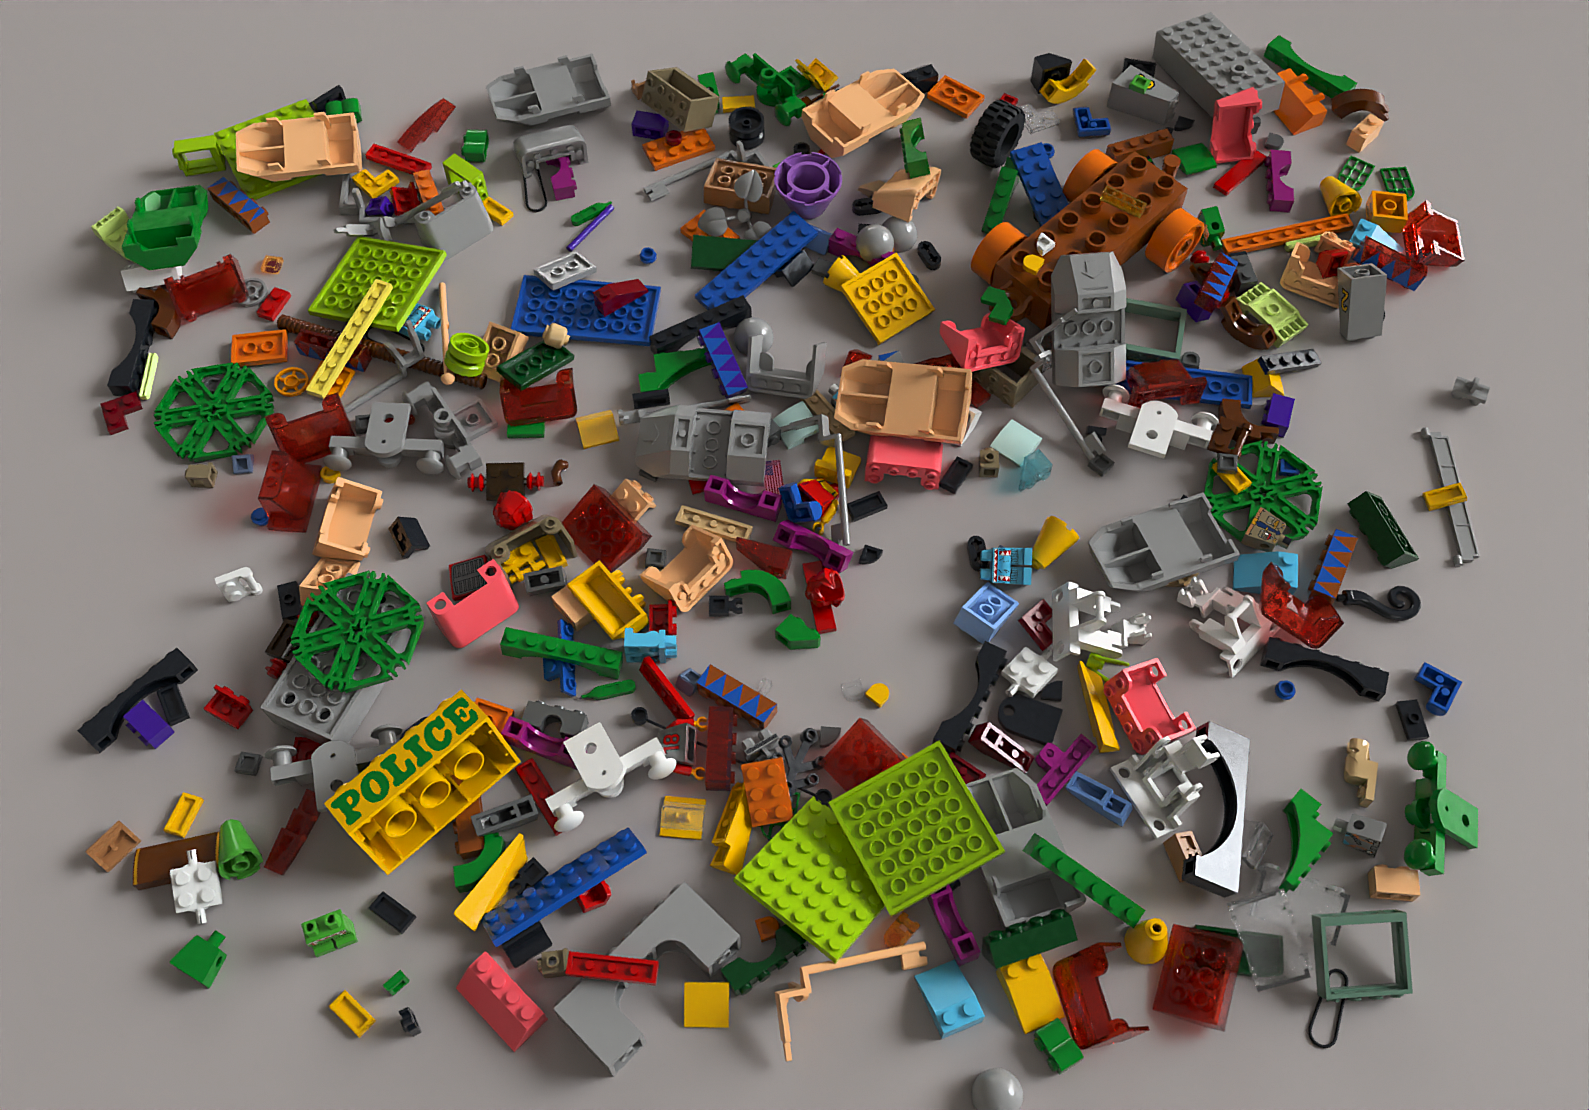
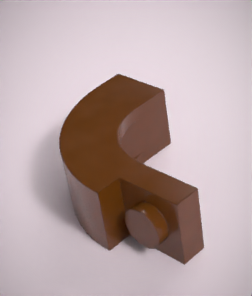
M1348 90L1331 99L1332 111L1341 119L1353 112L1368 111L1384 122L1389 120V107L1385 103L1384 95L1375 90Z
M139 287L136 291L139 299L155 300L159 307L158 314L151 322L155 332L158 335L173 339L181 325V313L173 297L160 287L155 292L151 289Z
M1229 296L1220 306L1224 316L1221 320L1223 327L1234 339L1254 349L1268 350L1277 340L1272 325L1256 324L1250 321L1241 311L1235 296Z
M1222 398L1218 407L1219 419L1223 416L1240 423H1249L1253 426L1244 445L1262 441L1261 443L1268 441V444L1275 443L1279 435L1278 427L1258 426L1248 422L1241 412V400ZM1236 430L1232 439L1237 442L1241 432Z

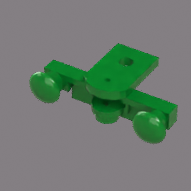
M745 53L733 62H726L725 72L729 80L739 84L741 81L740 76L745 74L756 83L757 99L764 105L775 107V116L780 124L788 127L791 125L792 117L798 119L802 116V109L806 107V104L796 95L810 88L811 82L792 66L778 72L756 53L753 54V59Z
M1420 741L1415 743L1407 754L1409 766L1414 770H1423L1422 776L1425 778L1416 779L1415 800L1405 807V817L1409 824L1414 825V840L1404 850V861L1409 868L1414 870L1420 869L1427 876L1444 874L1445 834L1469 849L1478 848V808L1446 789L1447 756L1438 750L1435 751L1432 743ZM1430 813H1431V817H1432L1433 823H1430Z

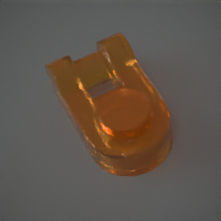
M904 911L884 934V944L888 949L905 945L921 926L916 921L910 920L908 918L909 915ZM902 924L908 928L906 932L899 928Z

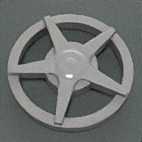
M249 278L241 281L236 286L234 297L239 304L245 307L254 306L264 301L268 289L262 280ZM251 282H257L262 285L256 287L254 285H251ZM248 283V286L243 291H239L242 286ZM262 289H264V292L260 297L258 294ZM238 295L245 296V301H241Z

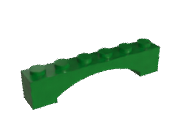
M1280 35L1274 38L1266 47L1263 57L1284 70L1291 68L1297 76L1306 74L1308 80L1305 83L1331 99L1340 93L1356 88L1357 82L1345 75H1332L1306 63L1294 52L1291 42Z
M921 117L907 120L902 123V128L899 129L905 172L909 173L910 179L929 175L930 168L927 153L916 149L917 144L925 139Z
M509 627L505 628L500 643L502 655L519 659H522V657H541L560 660L587 668L598 673L599 676L617 680L623 664V652Z
M1036 833L1032 835L1022 850L1133 929L1146 911Z

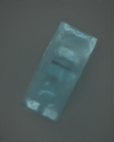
M1040 449L1024 457L1018 488L1020 492L1026 488H1032L1038 481L1046 480L1051 475L1053 464Z

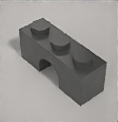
M538 700L535 702L528 701L521 719L544 733L546 726L550 723H559L562 725L559 731L561 738H571L586 730L589 724L587 715L580 710L570 711L559 705L553 707Z

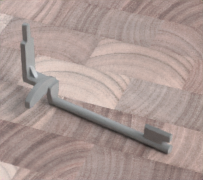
M737 141V154L734 150H730L646 186L643 189L646 194L652 192L648 196L653 201L669 194L666 185L713 166L716 158H731L733 161L744 163L755 161L758 165L768 167L769 165L757 149L745 154L742 142Z
M350 173L344 174L339 202L341 215H359L360 224H371L378 220L380 217H366V207L358 188L352 189L356 204H347ZM412 217L401 224H415V221Z
M465 180L462 182L455 181L441 189L442 193L397 218L383 216L371 224H346L343 228L334 229V233H345L347 237L375 236L379 233L381 240L393 242L389 228L403 223L419 212L468 187V183Z
M1075 308L1029 339L1038 354L1033 358L1037 363L1029 369L1088 460L1091 461L1095 458L1093 451L1096 450L1100 455L1106 451L1105 447L1095 432L1085 438L1082 437L1038 369L1050 360L1049 357L1052 355L1050 350L1044 351L1040 345L1044 336L1078 313Z
M410 320L405 323L413 346L411 352L402 357L389 342L384 343L387 351L395 358L399 373L332 415L329 414L328 410H325L309 420L308 423L314 434L408 376L406 369L425 357L418 335Z
M750 395L687 406L712 409L733 405L736 402L738 404L750 402L751 397ZM620 409L618 410L620 425L640 422L642 415L650 412H646L645 409L623 412Z
M823 414L791 422L789 425L780 427L781 433L817 424L819 425L818 442L825 446L835 447L841 523L831 525V539L839 545L841 540L843 546L850 545L842 448L844 444L841 434L830 435L828 416Z

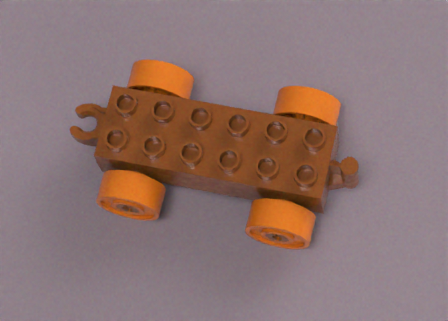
M1094 149L1076 164L1065 182L1063 193L1067 201L1070 202L1069 205L1029 237L1008 222L997 225L984 237L972 257L971 270L993 288L1006 292L1014 308V313L1010 317L1011 320L1017 323L1026 317L1040 329L1044 330L1052 324L1051 275L1061 255L1113 251L1117 261L1122 266L1148 244L1145 250V257L1169 273L1178 268L1192 253L1203 234L1204 223L1182 208L1188 188L1175 180L1181 162L1178 156L1172 154L1165 156L1162 169H1159L1135 151L1122 162L1117 163L1099 149ZM1041 233H1044L1055 242V247L1043 256L1037 251V240ZM1027 255H1036L1045 259L1036 276L1023 269V260ZM989 306V311L992 312L994 307Z

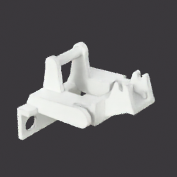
M1193 576L1189 587L1185 591L1183 588L1179 590L1177 602L1190 608L1194 606L1199 607L1202 618L1205 619L1213 610L1226 615L1224 617L1225 626L1211 618L1204 624L1196 619H1192L1189 622V626L1199 634L1202 640L1223 650L1220 658L1227 662L1229 676L1232 678L1266 644L1269 637H1273L1281 628L1278 610L1270 606L1265 608L1256 603L1252 596H1243L1229 587H1224L1222 590L1217 587L1212 593H1209L1203 580H1197ZM1237 618L1251 624L1242 634ZM1274 622V626H1273L1272 630L1270 631V627H1271L1272 623ZM1238 660L1236 667L1233 669L1234 663Z
M1068 581L1052 591L1053 661L1057 662L1070 654L1078 656L1080 655V649L1112 659L1122 657V649L1128 647V644L1144 646L1152 638V633L1146 634L1145 631L1146 624L1151 620V616L1145 617V613H1141L1129 618L1128 621L1123 619L1111 626L1112 631H1097L1106 625L1105 615L1120 611V604L1111 601V597L1105 596L1103 591H1087L1078 588V584ZM1061 592H1063V597L1058 602V596ZM1078 610L1094 615L1096 618L1079 625ZM1064 644V650L1059 654V648Z
M1206 734L1192 738L1184 746H1182L1179 740L1168 744L1171 739L1169 736L1160 739L1141 760L1134 754L1128 760L1109 769L1155 839L1180 827L1182 823L1178 817L1200 797L1198 792L1203 786L1201 783L1192 785L1184 773L1196 767L1198 769L1205 767L1220 757L1218 752L1210 754V752L1207 753L1201 744L1208 738ZM1120 768L1128 771V778H1123L1119 774ZM1173 770L1181 785H1178L1164 799L1152 779ZM1156 820L1162 822L1164 830H1157L1153 822Z

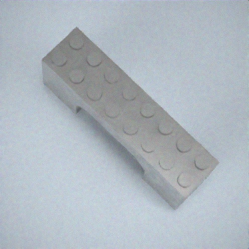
M683 882L671 890L670 896L665 901L661 900L654 907L655 911L649 916H644L639 921L638 927L633 932L629 931L622 938V943L617 948L612 947L606 955L656 961L665 953L681 952L687 955L711 979L741 949L740 935L686 882ZM589 978L579 979L567 996L563 995L557 1000L554 1011L563 1024L614 1077L646 1044L643 1034L619 1009L621 996L632 983Z

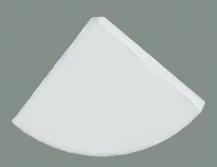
M1041 233L1037 240V251L1043 256L1055 247V242L1044 233Z

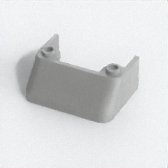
M763 334L749 336L746 384L750 391L802 399L810 398L815 394L825 369L827 342L813 345L812 360L808 362L806 372L774 368L773 356L762 352Z

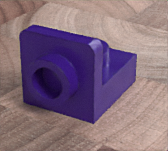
M386 196L370 199L365 212L369 216L382 214L383 216L392 217L394 207L392 202Z

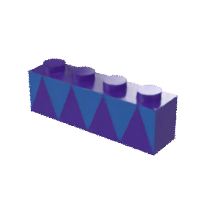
M718 322L700 329L697 341L700 347H704L705 359L707 363H711L713 368L711 372L714 379L719 381L720 385L718 388L721 395H725L727 399L745 393L748 386L720 323Z

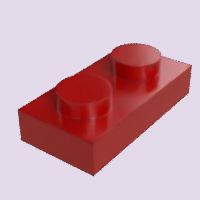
M274 287L257 310L258 317L274 322L290 299V292Z

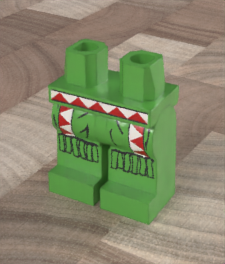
M341 909L301 923L306 944L314 949L316 957L335 951L334 940L338 949L358 942L353 922L342 913Z

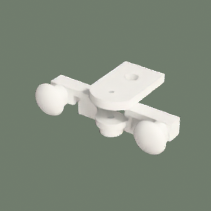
M1112 384L1103 389L1105 399L1099 416L1118 421L1115 429L1132 434L1128 448L1164 459L1169 445L1185 450L1187 443L1206 449L1213 432L1212 430H1215L1217 424H1219L1216 416L1208 412L1194 414L1191 419L1193 424L1177 420V412L1170 405L1161 401L1146 402L1142 404L1141 408L1125 404L1129 400L1130 395L1120 385Z
M600 722L564 741L563 743L582 779L545 799L553 815L558 818L554 825L555 830L558 832H568L582 822L584 818L583 812L573 811L572 809L578 805L577 801L593 792H598L601 796L607 798L617 797L624 787V775L641 765L646 767L650 764L652 767L648 772L649 778L654 780L665 778L674 771L676 760L673 758L666 759L665 751L657 737L619 757ZM588 747H597L594 753H586Z

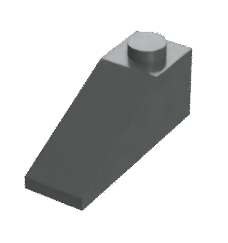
M528 795L470 816L477 837L517 828L536 821L539 813L532 795Z

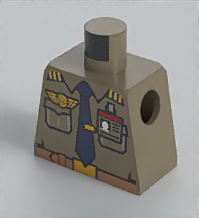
M1260 507L1241 543L1264 552H1272L1276 544L1287 549L1292 539L1282 534L1286 524Z

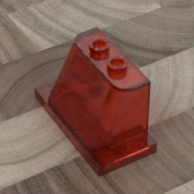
M1427 200L1408 214V221L1402 230L1407 266L1408 270L1411 268V274H1416L1425 266L1456 267L1465 261L1457 220L1433 210L1431 202Z
M1178 359L1137 364L1130 367L1126 374L1131 390L1128 405L1141 408L1142 404L1150 400L1181 396V405L1199 403L1207 385L1205 376L1192 378Z
M271 451L258 496L260 504L269 517L267 524L269 530L307 532L321 480L320 472L323 468L322 465L301 464L284 451Z

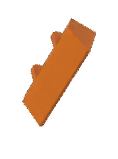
M1291 68L1276 73L1285 81L1279 109L1273 112L1291 133L1296 135L1322 125L1327 109L1320 101L1325 99V95L1323 93L1313 95V91L1308 89L1303 83L1308 80L1306 74L1297 76Z

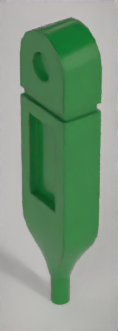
M612 202L595 203L572 215V225L580 226L584 222L597 217Z
M628 679L622 682L597 686L588 694L581 695V698L605 700L623 696L624 694H632L636 690V684L633 680Z

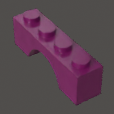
M1271 150L1269 156L1265 158L1264 165L1267 166L1265 178L1268 179L1266 191H1268L1267 204H1269V211L1290 213L1293 206L1294 188L1285 185L1280 177L1288 174L1291 167V151Z
M569 155L547 160L546 165H552L560 169L551 177L555 200L575 197L574 190H577L576 181L572 180L574 177L572 167H568L571 165Z
M836 228L829 238L828 253L841 258V255L845 257L854 255L862 258L856 248L857 236ZM889 251L881 255V258H872L871 261L866 262L872 267L893 255L894 252Z
M711 474L704 488L706 502L776 522L782 508V495L765 490L758 494L746 493L734 487L728 479Z
M788 519L779 523L773 537V541L789 549L803 550L816 556L821 560L823 566L832 568L839 574L848 568L854 553Z
M512 716L509 717L501 732V735L509 745L578 770L563 743L570 739L569 737L554 738L538 731L528 722Z
M950 885L927 896L926 898L957 965L960 967L978 959L981 951L972 932L967 929L959 915Z

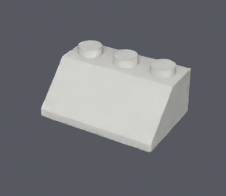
M136 263L126 265L121 270L126 290L133 291V293H136L139 287H150L153 290L158 287L161 288L163 284H168V286L178 285L179 281L183 279L182 266L147 270Z

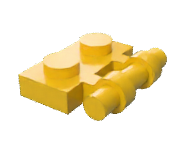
M531 541L510 551V558L502 563L501 566L507 575L514 573V575L509 577L511 584L517 581H523L524 573L539 571L546 564L543 559L535 562L540 559V556ZM529 565V567L520 571L521 568Z

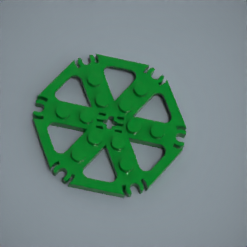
M233 362L191 369L194 373L193 375L190 371H186L188 374L187 378L183 379L181 376H178L180 383L176 379L173 381L154 411L155 419L159 420L154 422V427L178 457L180 456L181 459H184L189 454V461L201 462L238 455L235 451L236 449L242 454L241 447L243 445L251 448L249 441L255 445L273 415V409L275 408L273 403H269L274 401L272 393L250 368L244 365L239 370V364H233ZM225 374L214 394L202 383L205 377ZM246 382H251L260 392L259 395L234 399L242 385ZM181 392L187 393L196 404L169 409L177 395ZM257 414L261 416L254 431L250 434H246L233 419ZM194 425L182 444H178L170 435L172 428ZM215 429H217L228 442V448L220 451L204 452L205 445Z
M1262 441L1243 445L1241 456L1255 454L1258 457L1255 475L1237 463V467L1252 482L1251 486L1238 494H1235L1233 491L1217 495L1212 493L1214 477L1218 474L1212 469L1213 464L1217 460L1214 458L1211 460L1208 466L1204 494L1213 507L1211 514L1217 524L1238 541H1242L1260 507L1283 521L1291 529V533L1285 536L1291 538L1292 541L1304 539L1310 531L1305 527L1311 530L1316 527L1323 486L1320 487L1322 482H1314L1313 480L1318 476L1315 470L1282 445H1280L1279 451L1277 450V443L1274 444L1273 448H1269L1267 446L1268 441H1265L1262 447ZM1280 459H1284V461L1300 471L1299 475L1275 480L1277 464ZM1259 492L1266 493L1265 497L1262 494L1259 495ZM1308 494L1312 499L1310 513L1306 515L1286 498ZM1249 508L1247 526L1244 531L1236 529L1223 518L1225 513Z
M365 571L323 583L328 589L325 590L323 586H319L320 595L316 596L310 593L314 601L307 597L291 636L292 646L300 647L292 652L295 655V659L326 689L328 686L329 690L332 691L334 686L339 684L338 690L340 693L344 691L349 693L391 681L393 678L388 673L391 672L394 677H398L395 669L397 667L406 669L402 661L408 665L410 664L424 625L423 616H415V614L421 612L422 609L420 604L389 575L386 577L385 573H382L379 579H375L377 576L375 571L371 573L370 571ZM362 585V590L352 611L337 597V592L341 589ZM387 591L394 592L405 602L404 607L376 614L382 597ZM315 611L323 612L336 625L306 634L307 626ZM360 627L362 632H358L357 635H355L354 630H357ZM410 629L411 635L406 649L402 653L395 652L380 637L381 635L399 630ZM339 648L329 674L322 673L311 662L313 655ZM363 650L381 668V671L376 676L356 681L353 679V674Z

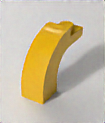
M1084 58L1071 75L1061 81L1049 79L1039 92L1048 102L1054 104L1064 103L1079 95L1089 85L1087 81L1095 73L1096 69Z

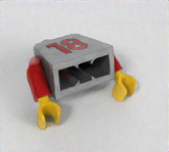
M699 717L697 721H694V719H676L666 729L659 731L658 740L665 751L666 759L673 758L676 760L674 773L685 776L694 775L696 780L701 781L704 778L698 777L696 772L699 770L705 772V769L703 767L692 769V766H695L697 729L700 732L706 731L708 726H701L699 723L707 722V719L705 717Z

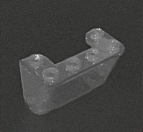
M1266 862L1263 865H1258L1247 911L1248 916L1313 938L1311 914L1346 912L1351 895L1345 894V889L1327 884V887L1318 885V880L1306 877L1305 880L1298 878L1301 881L1294 892L1289 889L1283 896L1277 889L1283 881L1287 870L1285 869L1284 872H1281L1280 866ZM1325 926L1327 944L1336 946L1341 926Z
M1278 886L1227 903L1258 992L1311 978L1309 971L1313 970L1308 953H1302L1300 945H1303L1304 942L1300 931H1294L1292 924L1296 923L1293 912L1286 909L1285 905H1289L1285 890L1284 888L1279 889Z

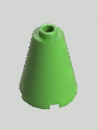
M230 819L225 821L219 830L218 871L221 877L231 880L230 877H237V880L244 879L260 869L259 865L263 864V858L242 823L238 820Z

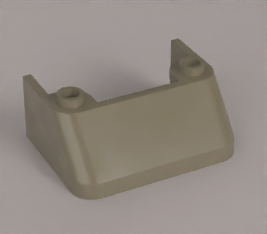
M547 514L541 515L500 537L485 548L488 560L494 559L500 566L512 592L514 591L509 576L501 564L510 558V551L529 541L534 543L536 539L558 533L573 557H577L574 541L558 518Z

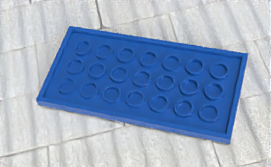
M524 275L511 329L525 336L542 337L546 325L556 323L567 328V335L570 336V340L650 346L649 336L653 335L661 287L644 285L648 289V293L604 317L595 306L593 292L613 282L577 280L552 290L537 276Z

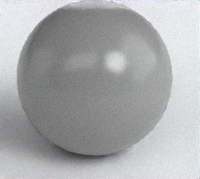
M894 216L884 221L882 226L891 232L894 239V252H905L915 245L917 229L912 221L908 223Z
M871 224L864 227L858 233L856 248L864 261H871L872 258H881V255L893 251L894 239L886 227L879 224Z
M750 317L744 319L738 324L734 332V342L737 349L743 354L748 355L749 336L763 334L762 352L766 353L773 344L772 328L761 318Z
M1001 1068L985 1070L976 1078L972 1086V1102L976 1110H1020L1023 1102L1021 1084L1007 1070Z

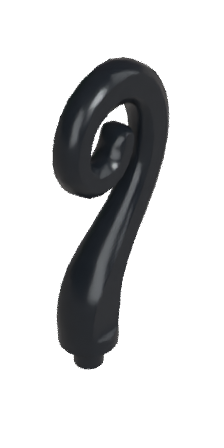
M1395 586L1390 589L1387 594V600L1392 607L1401 609L1405 606V602L1398 600L1396 595L1407 597L1410 607L1406 610L1391 609L1367 593L1358 590H1343L1342 594H1338L1336 597V602H1342L1343 605L1363 606L1385 618L1396 621H1404L1415 617L1421 608V600L1418 594L1405 586Z

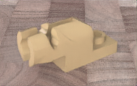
M1352 738L1347 744L1346 753L1348 755L1345 757L1344 778L1345 782L1359 786L1357 791V797L1360 798L1359 806L1367 808L1374 801L1378 762L1370 761V744L1367 741Z

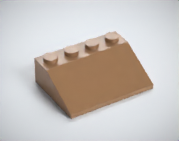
M716 158L704 185V203L743 209L745 198H739L736 195L734 185L740 176L751 170H756L761 178L763 191L758 201L751 202L747 200L748 209L760 214H769L776 192L774 183L776 168Z

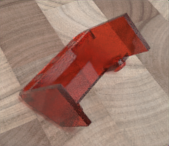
M1098 942L1057 961L1053 966V977L1071 1036L1080 1050H1089L1122 1042L1150 1031L1149 1026L1129 1027L1128 1023L1122 1018L1112 1020L1098 977L1104 975L1108 970L1106 954L1122 947L1121 942Z

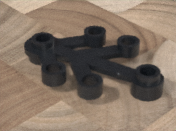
M807 728L800 734L802 744L795 758L790 747L792 745L791 737L784 735L778 741L789 768L786 778L790 797L794 795L798 788L814 787L819 783V777L815 773H810L806 778L794 781L798 773L813 769L821 770L827 765V760L823 756H818L813 761L802 763L809 747L818 740V734L812 728ZM808 733L813 736V739L808 736ZM783 739L788 742V745L783 743ZM776 752L770 757V759L775 756L783 757L784 761V756L780 752ZM818 760L822 761V766L818 764ZM810 777L814 778V783L810 781Z

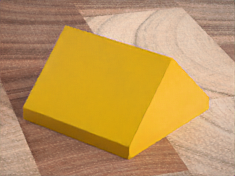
M1258 359L1242 366L1243 375L1252 376V398L1272 397L1273 393L1284 396L1280 373L1265 375L1257 361Z
M611 410L575 418L583 449L619 441Z

